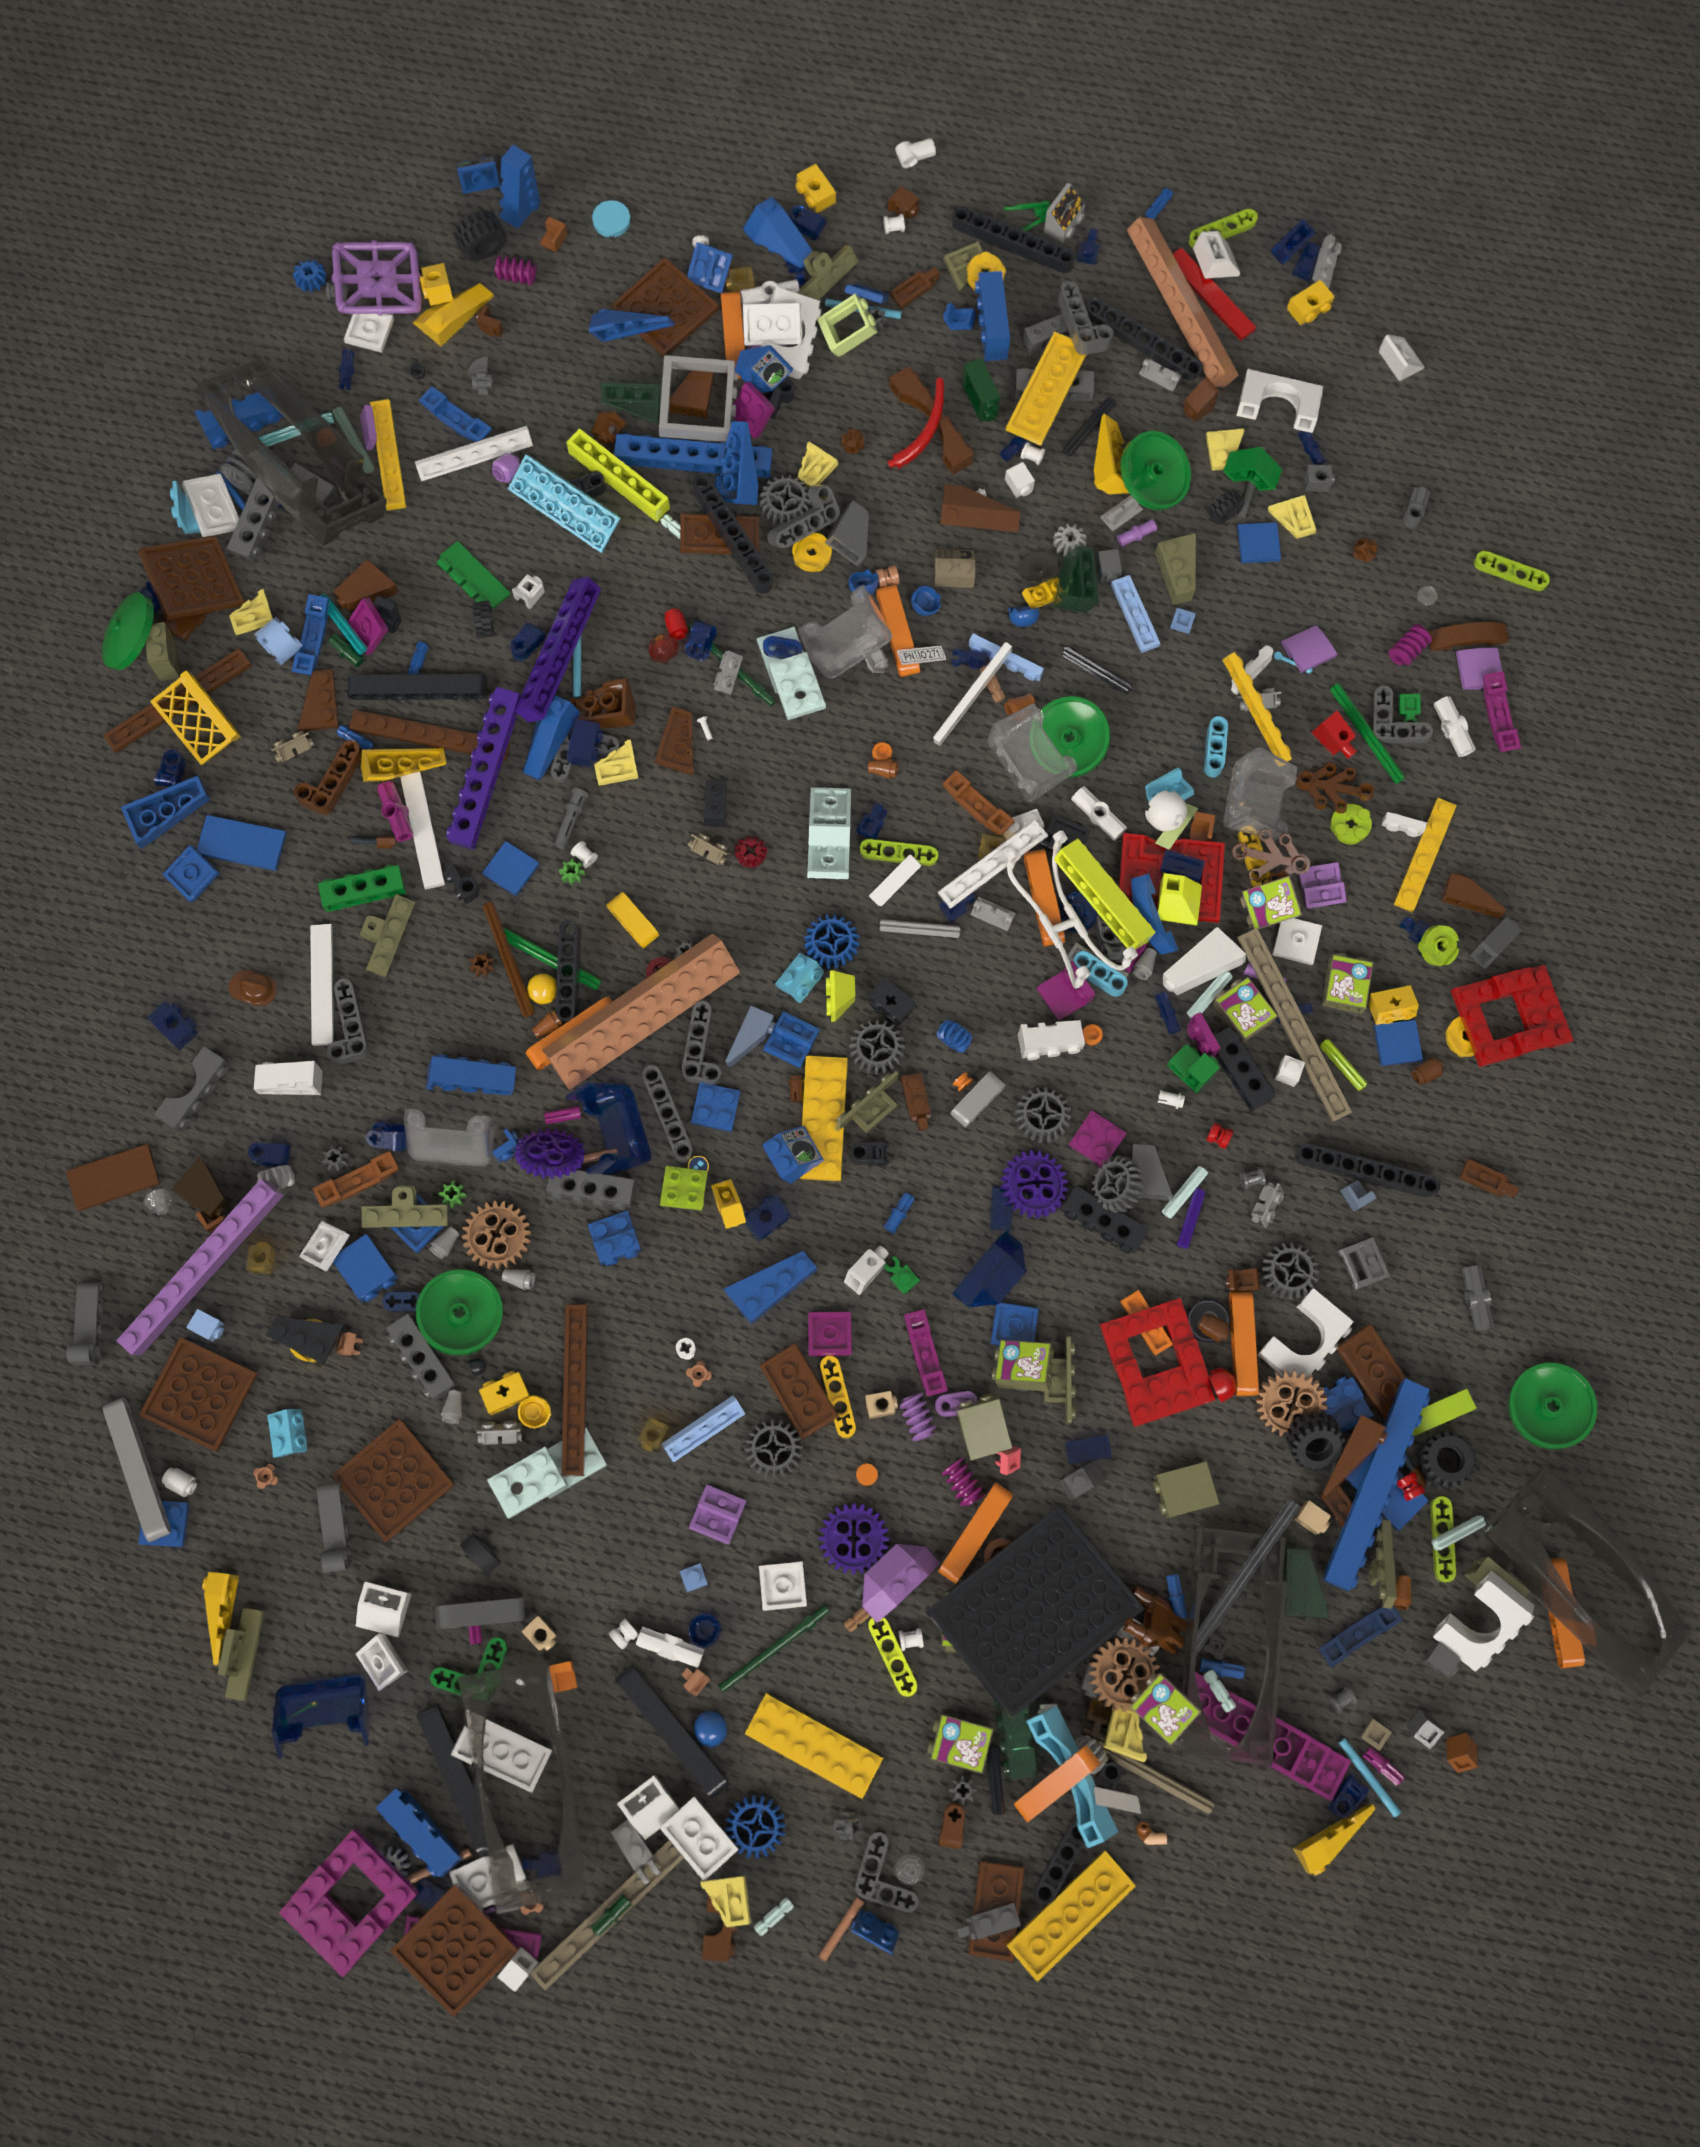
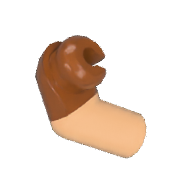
M1142 1821L1138 1823L1136 1833L1145 1844H1167L1166 1833H1154L1147 1822Z

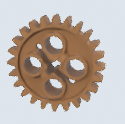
M494 1201L493 1207H490L486 1202L484 1210L478 1206V1214L471 1212L473 1219L465 1220L469 1227L462 1228L467 1232L466 1235L462 1236V1239L468 1240L463 1246L464 1248H470L467 1251L468 1256L475 1254L472 1258L474 1262L480 1259L479 1265L481 1267L487 1263V1268L491 1270L493 1264H495L496 1269L500 1270L501 1264L508 1268V1262L511 1261L514 1265L516 1264V1257L523 1259L520 1252H528L524 1244H531V1241L526 1237L532 1235V1233L525 1230L530 1227V1224L523 1223L527 1218L525 1215L519 1217L521 1214L520 1209L513 1212V1204L506 1208L504 1201L501 1203V1206H498L497 1202ZM491 1217H497L498 1219L494 1226L487 1225V1221ZM503 1219H507V1221L501 1227ZM510 1226L516 1227V1232L513 1235L506 1234V1229ZM499 1232L501 1237H496L494 1240L492 1234ZM480 1236H487L488 1240L484 1245L477 1244ZM493 1243L491 1251L487 1252V1249ZM499 1245H506V1251L503 1254L496 1253V1248Z
M1284 1369V1375L1281 1376L1276 1371L1275 1379L1268 1376L1269 1384L1266 1382L1262 1383V1387L1265 1390L1259 1389L1258 1395L1261 1397H1257V1403L1261 1405L1257 1406V1411L1262 1412L1260 1420L1266 1419V1427L1272 1424L1271 1432L1279 1429V1436H1282L1284 1432H1287V1429H1290V1423L1296 1422L1293 1417L1295 1414H1304L1306 1412L1312 1414V1411H1317L1320 1414V1412H1325L1323 1410L1328 1408L1327 1403H1324L1327 1401V1395H1322L1324 1387L1318 1388L1320 1385L1319 1380L1312 1382V1374L1306 1378L1304 1370L1297 1375L1296 1369H1293L1292 1374H1288L1287 1369ZM1282 1387H1288L1291 1391L1288 1393H1282L1280 1392V1389ZM1300 1387L1295 1396V1403L1291 1406L1289 1418L1285 1420L1284 1418L1289 1410L1288 1403L1290 1404L1293 1400L1295 1388ZM1303 1394H1308L1311 1396V1399L1302 1400L1300 1397ZM1280 1406L1283 1408V1411L1275 1412L1272 1409Z
M1117 1638L1113 1639V1645L1109 1641L1105 1642L1106 1649L1103 1647L1098 1648L1101 1655L1093 1654L1096 1663H1089L1094 1668V1671L1088 1672V1675L1094 1676V1680H1091L1089 1684L1096 1685L1092 1692L1100 1693L1098 1701L1106 1699L1105 1707L1113 1704V1711H1117L1121 1707L1122 1712H1127L1129 1707L1132 1712L1134 1711L1130 1708L1133 1704L1131 1701L1132 1697L1139 1690L1143 1693L1147 1689L1148 1685L1146 1682L1155 1673L1154 1670L1160 1667L1152 1664L1156 1657H1148L1150 1649L1143 1651L1141 1644L1136 1646L1135 1639H1132L1128 1644L1127 1638H1122L1120 1644ZM1118 1653L1124 1656L1123 1665H1119L1116 1661ZM1133 1657L1134 1662L1130 1665L1131 1658ZM1137 1665L1143 1669L1141 1677L1135 1674ZM1121 1671H1126L1125 1675L1128 1677L1127 1679H1122L1123 1674L1121 1673ZM1108 1672L1111 1673L1114 1678L1113 1683L1111 1685L1108 1684L1105 1680V1676ZM1119 1684L1117 1692H1114V1688ZM1126 1685L1132 1688V1695L1130 1697L1124 1693Z

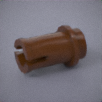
M790 1076L788 1084H790V1102H803L802 1083H804V1080H802V1076Z

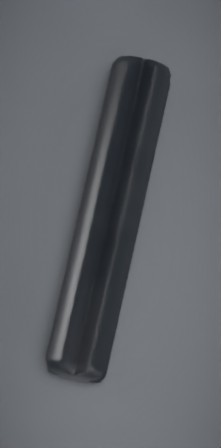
M989 1747L987 1756L993 1815H1003L1005 1808L1000 1752L998 1747Z

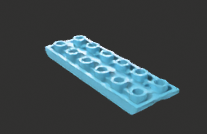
M525 455L508 487V490L601 553L621 519L617 514L529 455Z

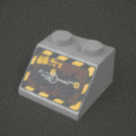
M1068 182L1047 210L1044 233L1061 243H1064L1066 238L1070 239L1075 231L1074 227L1077 224L1080 225L1085 217V204Z

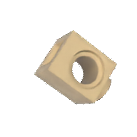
M891 1391L865 1396L869 1419L895 1414L894 1409L898 1408L896 1395L892 1396ZM880 1399L886 1400L888 1403L887 1409L879 1410L876 1407V1402Z
M1309 1500L1303 1504L1294 1520L1314 1535H1317L1327 1530L1330 1525L1328 1520L1331 1515Z
M537 1616L522 1631L539 1651L544 1649L548 1651L556 1644L555 1638L558 1635L541 1616ZM539 1629H544L547 1632V1638L543 1642H539L536 1639V1633Z

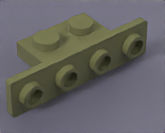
M895 1071L893 1074H886L881 1079V1084L877 1088L875 1086L870 1088L866 1093L867 1096L862 1101L858 1099L851 1106L852 1110L848 1113L843 1112L836 1119L835 1129L837 1131L841 1130L853 1119L866 1134L897 1107V1104L884 1091L897 1080L899 1073Z
M1066 1336L1064 1339L1065 1359H1053L1049 1392L1044 1391V1403H1065V1424H1071L1072 1419H1075L1076 1416L1075 1406H1072V1397L1075 1398V1385L1071 1384V1376H1075V1363H1071V1355L1075 1353V1343L1071 1342V1336Z
M244 1608L242 1610L239 1630L227 1629L226 1635L223 1638V1650L218 1662V1674L229 1676L225 1694L226 1698L241 1701L247 1700L264 1615L263 1611Z

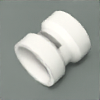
M626 1619L620 1622V1626L617 1629H612L608 1633L622 1650L628 1646V1642L631 1639H636L639 1636L638 1632Z

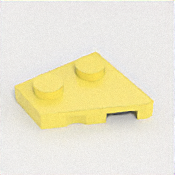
M1244 429L1207 432L1206 439L1211 470L1224 469L1230 451L1238 450Z
M808 442L805 457H803L802 468L798 474L799 481H804L806 487L809 488L815 484L820 485L838 466V460L811 442Z
M1305 495L1268 506V511L1295 538L1298 539L1316 533Z
M264 589L258 591L259 595L252 601L247 600L240 609H236L229 615L236 635L261 628L273 619Z
M627 740L625 745L617 751L613 750L605 759H601L594 764L599 786L638 778L631 740Z
M1121 1707L1117 1711H1112L1103 1747L1145 1762L1147 1756L1143 1751L1141 1741L1143 1736L1139 1728V1716L1135 1711L1131 1712L1129 1707L1127 1712H1122Z
M745 1876L701 1882L702 1888L707 1891L712 1899L713 1906L720 1912L721 1918L727 1927L751 1923Z

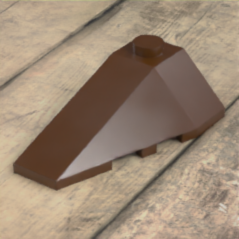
M945 484L941 524L1018 532L1019 511L965 486Z
M627 678L605 682L602 684L603 687L594 691L591 689L586 692V695L578 699L572 698L568 700L580 711L578 718L573 724L574 727L619 728L635 725L636 706Z
M1360 1416L1323 1494L1331 1495L1380 1444L1384 1445L1389 1435L1386 1432L1388 1427L1367 1416Z

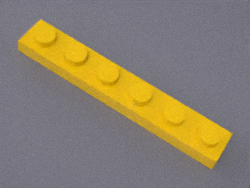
M390 400L370 402L376 429V446L386 509L388 511L407 508Z
M1235 652L1222 660L1277 763L1281 765L1291 760V751L1283 743L1280 730L1274 726L1271 720V713L1262 704L1260 693L1255 691L1251 676L1248 673L1246 674L1243 668L1242 659Z
M1437 798L1427 821L1426 829L1420 838L1393 905L1410 912L1414 911L1457 805Z

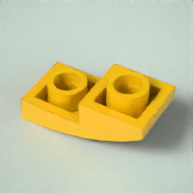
M1057 577L1044 580L1039 586L1025 588L1022 595L1029 607L1034 609L1067 595V592Z

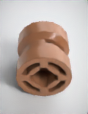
M895 565L889 566L885 570L882 568L875 570L879 577V588L886 587L887 585H899V576Z

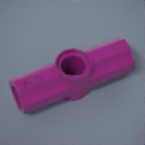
M382 782L378 785L377 789L383 804L382 815L389 820L396 840L398 842L408 841L413 837V830L408 820L409 809L406 805L402 804L394 782Z

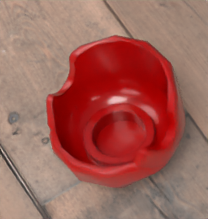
M1222 1367L1212 1370L1210 1374H1214L1210 1376V1380L1220 1402L1232 1398L1237 1390L1234 1376Z

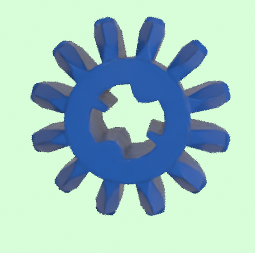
M307 258L306 263L300 261V266H295L293 277L298 288H302L304 292L310 290L313 294L315 288L320 291V286H325L327 274L324 266L318 264L316 259L311 262Z
M945 1020L936 1033L941 1042L957 1052H964L973 1039L968 1030L952 1020Z

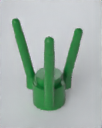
M1047 200L1038 203L1017 204L1016 206L1004 207V211L1034 209L1035 216L1040 219L1022 228V230L1027 231L1046 221L1047 210L1051 206V202Z

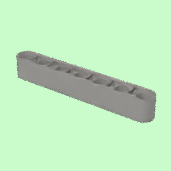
M122 1397L102 1407L143 1533L147 1541L152 1542L170 1534L171 1528L127 1400Z

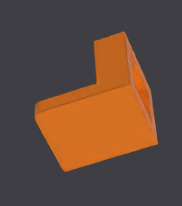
M572 1661L549 1666L554 1693L577 1688Z

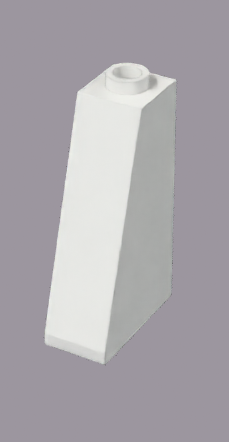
M1216 927L1163 974V985L1168 991H1173L1176 995H1179L1224 972L1241 966L1245 963L1246 953Z

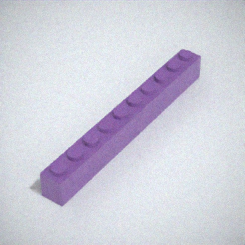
M260 1179L117 1339V1342L131 1355H142L279 1202L284 1194L270 1181Z

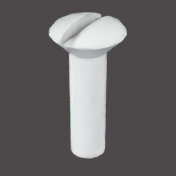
M708 717L698 718L697 722L701 723L707 740L713 739L706 722Z

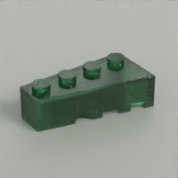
M994 1700V1706L999 1707L1000 1716H996L997 1727L1003 1733V1739H1000L1001 1753H1006L1007 1761L1003 1762L1005 1776L1009 1775L1010 1780L1037 1777L1034 1747L1031 1744L1032 1732L1026 1722L1028 1720L1027 1717H1029V1707L1027 1706L1010 1720Z

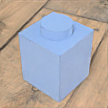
M197 1309L186 1328L214 1342L215 1339L221 1337L224 1331V1323Z

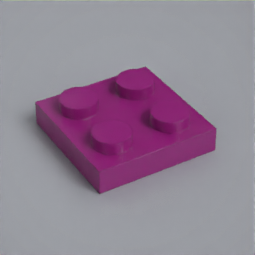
M750 381L744 383L733 404L736 405L734 418L738 422H748L750 435L754 439L760 437L775 407Z
M369 597L361 600L348 620L350 626L367 647V651L364 652L365 655L372 654L388 631V628Z
M1199 1012L1193 1015L1187 1026V1033L1192 1040L1195 1039L1200 1056L1206 1053L1208 1056L1211 1055L1215 1058L1220 1050V1046L1203 1015Z
M1091 1110L1068 1146L1103 1167V1161H1108L1109 1157L1113 1155L1126 1132Z
M808 1312L809 1356L852 1355L851 1312Z

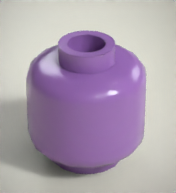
M505 453L493 462L492 473L500 482H511L521 461L517 456Z

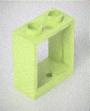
M854 294L817 318L831 352L838 357L877 333L874 326L876 321L867 310L869 305L864 298L861 299ZM859 309L865 326L840 342L833 325Z

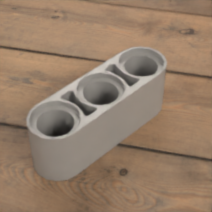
M991 1071L988 1072L956 1105L950 1114L967 1128L1005 1088L1006 1084Z

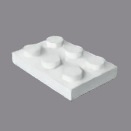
M801 303L743 305L744 345H762L764 341L777 345L802 344Z
M221 474L183 481V489L203 537L235 530L239 517Z
M695 1796L660 1827L703 1881L738 1850L737 1846H735Z
M514 1844L449 1872L453 1883H457L481 1909L530 1887Z

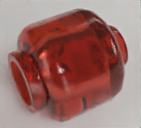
M663 633L650 642L648 651L655 662L666 663L678 654L679 643L674 636Z

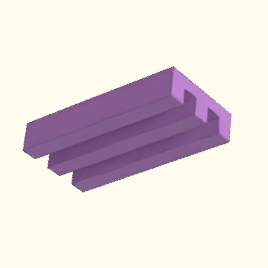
M364 405V409H362L360 414L365 450H372L377 441L373 410L371 405Z

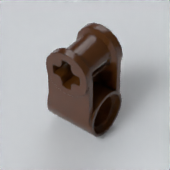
M950 1803L945 1807L939 1846L956 1849L962 1848L965 1812L958 1803ZM956 1808L960 1816H956V1819L952 1820L951 1815L948 1813L953 1812V1809Z

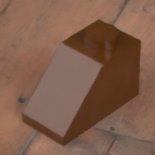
M1208 377L1204 378L1185 399L1184 413L1194 422L1213 411L1219 390Z

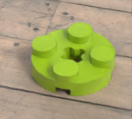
M1347 804V811L1343 814L1335 811L1330 821L1332 833L1334 832L1337 839L1345 844H1356L1364 840L1372 827L1369 811L1355 804ZM1349 820H1353L1356 823V826H1353L1352 829L1346 824Z
M1433 925L1423 934L1418 944V949L1425 961L1433 966L1451 964L1459 953V948H1457L1458 935L1449 926ZM1438 942H1442V949L1437 948Z

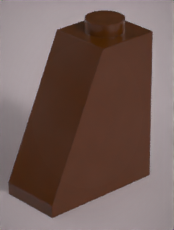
M691 370L670 397L669 413L707 419L715 372Z
M367 559L333 592L336 596L335 602L342 609L346 607L352 612L355 611L363 598L369 597L372 603H374L377 596L389 598L396 595L398 590L396 584Z

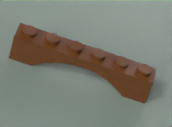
M908 366L889 377V388L900 402L909 404L930 417L934 400L929 389L922 385L919 375L915 371L913 372ZM942 412L937 427L943 447L942 461L952 475L972 464L974 453L972 448L964 443L961 433L953 428L950 418Z

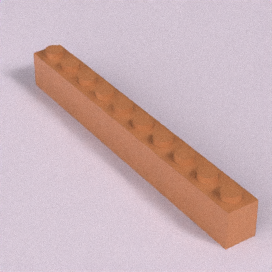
M1139 217L1127 229L1132 241L1196 358L1202 363L1206 376L1214 386L1226 387L1239 374L1153 219Z

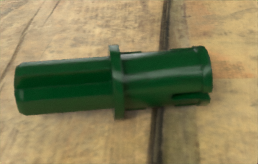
M333 634L329 638V644L340 652L341 657H345L354 667L358 668L365 659L353 649V646L347 644L337 634Z
M622 1894L609 1909H605L606 1912L591 1926L592 1931L597 1936H601L614 1922L617 1923L618 1918L632 1906L629 1899Z

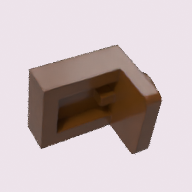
M484 305L476 316L479 330L492 337L494 335L501 337L503 333L502 322L491 318L489 307Z
M1257 1268L1238 1271L1234 1269L1228 1270L1229 1275L1226 1276V1283L1232 1292L1260 1290Z

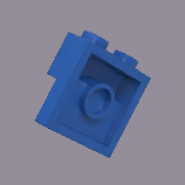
M628 1211L588 1224L601 1265H614L618 1263L617 1259L623 1257L631 1259L638 1256L637 1252L641 1251Z
M1344 1376L1334 1382L1336 1387L1330 1390L1328 1387L1324 1388L1322 1395H1327V1401L1324 1403H1327L1328 1408L1323 1411L1326 1412V1415L1330 1414L1337 1421L1342 1433L1356 1426L1361 1415L1369 1418L1373 1416L1362 1397L1364 1396L1353 1377L1347 1379Z

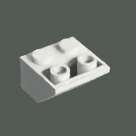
M1218 231L1201 232L1193 250L1204 277L1239 276L1240 271L1232 251Z
M365 1582L358 1603L356 1626L399 1638L411 1594Z
M656 1775L617 1803L630 1823L645 1840L659 1830L661 1826L680 1810Z

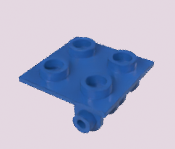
M860 1909L857 1918L851 1926L853 1928L851 1932L892 1955L900 1932L892 1924L884 1923L877 1919L873 1913Z

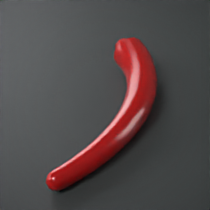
M938 377L936 379L934 405L926 426L909 446L893 454V459L888 460L890 468L897 466L900 469L909 464L931 441L938 427L943 409V378Z

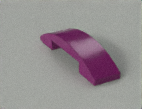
M1504 672L1483 675V688L1486 710L1500 753L1520 749L1517 729L1513 728L1505 692L1508 689Z
M925 1310L905 1314L904 1319L926 1396L929 1397L947 1392V1386L935 1351Z

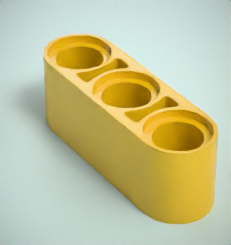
M623 892L606 904L609 911L643 949L659 937L657 930Z

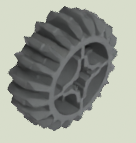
M782 474L779 480L774 477L773 482L768 480L767 486H763V493L760 494V507L762 508L763 515L767 514L766 518L768 520L773 519L774 525L778 521H780L781 525L800 514H804L805 511L812 507L808 497L809 487H806L804 481L800 482L798 477L793 480L791 474L788 478H785ZM788 495V501H786V504L784 506V500H786ZM772 504L780 507L781 510L776 509Z
M876 1019L875 1025H872V1022L868 1020V1027L860 1024L861 1031L855 1029L854 1034L856 1036H851L850 1041L853 1043L849 1044V1049L854 1050L850 1052V1057H856L853 1061L854 1064L861 1062L860 1070H863L866 1066L868 1074H870L871 1069H875V1075H878L879 1069H882L883 1074H886L887 1066L892 1071L894 1070L893 1063L896 1065L900 1064L898 1058H903L904 1053L901 1052L905 1050V1045L901 1044L904 1042V1038L898 1037L900 1030L893 1032L895 1025L892 1024L888 1028L886 1020L883 1022V1025H879V1019ZM878 1032L877 1036L873 1039H863L868 1034ZM884 1035H887L892 1040L894 1049L890 1048V1045L885 1044L883 1041ZM880 1039V1048L876 1050L874 1055V1046L876 1043L878 1044ZM860 1045L865 1046L864 1048L870 1051V1059H867L862 1054ZM880 1055H891L886 1060L876 1062Z
M1037 1087L1035 1094L1029 1090L1028 1097L1023 1095L1021 1097L1023 1102L1017 1103L1020 1109L1015 1110V1114L1019 1116L1015 1119L1016 1123H1022L1018 1129H1026L1023 1134L1025 1137L1029 1133L1032 1134V1141L1035 1140L1036 1136L1039 1137V1143H1042L1043 1137H1046V1141L1049 1143L1051 1142V1136L1057 1140L1059 1138L1058 1133L1064 1135V1128H1069L1070 1125L1067 1121L1071 1120L1072 1117L1067 1114L1071 1111V1108L1064 1107L1068 1104V1101H1061L1063 1096L1061 1093L1055 1096V1089L1051 1093H1047V1087H1044L1043 1092ZM1041 1100L1040 1107L1027 1110L1031 1103ZM1048 1101L1057 1107L1059 1113L1049 1108ZM1044 1107L1046 1118L1042 1123V1116L1040 1113ZM1027 1117L1037 1121L1038 1128L1034 1127ZM1060 1120L1055 1127L1045 1130L1047 1122Z
M1109 1157L1108 1161H1103V1167H1097L1098 1173L1093 1174L1095 1181L1091 1183L1095 1187L1091 1191L1095 1194L1094 1197L1098 1198V1203L1103 1201L1104 1209H1110L1114 1213L1119 1211L1126 1212L1127 1208H1133V1202H1139L1138 1195H1143L1140 1191L1142 1187H1145L1141 1183L1145 1179L1141 1175L1143 1170L1138 1167L1139 1164L1128 1157Z
M1290 1242L1287 1249L1285 1243H1281L1280 1249L1277 1246L1273 1247V1252L1269 1251L1266 1254L1269 1259L1263 1260V1263L1267 1266L1262 1267L1261 1271L1268 1272V1274L1264 1275L1262 1279L1270 1280L1266 1287L1268 1288L1273 1285L1275 1288L1272 1290V1293L1275 1294L1279 1290L1280 1298L1284 1297L1285 1293H1287L1288 1300L1292 1299L1293 1294L1296 1299H1299L1301 1293L1306 1296L1308 1290L1314 1288L1312 1283L1318 1282V1279L1313 1276L1319 1274V1270L1313 1269L1318 1266V1262L1312 1263L1311 1260L1315 1257L1314 1254L1308 1257L1309 1249L1306 1248L1301 1251V1244H1298L1294 1249L1293 1242ZM1282 1255H1292L1288 1263L1276 1262L1277 1258ZM1299 1259L1304 1263L1306 1273L1299 1267ZM1292 1265V1271H1295V1273L1289 1277L1286 1269ZM1274 1268L1281 1273L1282 1283L1277 1279ZM1292 1279L1305 1280L1298 1287H1289Z
M774 1419L770 1420L771 1426H767L766 1421H762L764 1428L760 1429L758 1425H755L757 1434L750 1431L749 1435L753 1437V1440H745V1443L751 1445V1447L744 1448V1451L752 1453L746 1457V1460L754 1459L750 1467L754 1468L758 1465L759 1467L756 1471L758 1474L764 1469V1477L769 1476V1471L773 1472V1478H777L776 1471H780L781 1476L784 1477L785 1472L783 1469L787 1468L789 1472H792L793 1469L790 1464L792 1463L795 1466L799 1464L794 1460V1457H802V1454L796 1452V1450L803 1449V1445H796V1442L801 1441V1437H793L797 1433L796 1429H793L791 1432L788 1431L791 1424L788 1423L783 1428V1420H779L778 1426H775ZM776 1431L785 1434L791 1444L779 1443ZM770 1432L769 1442L756 1446L759 1438L763 1434ZM772 1438H774L776 1447H780V1450L775 1454V1459H773L771 1450H767L768 1446L771 1447ZM791 1451L788 1460L778 1465L779 1454ZM756 1453L768 1454L771 1458V1466L762 1463Z

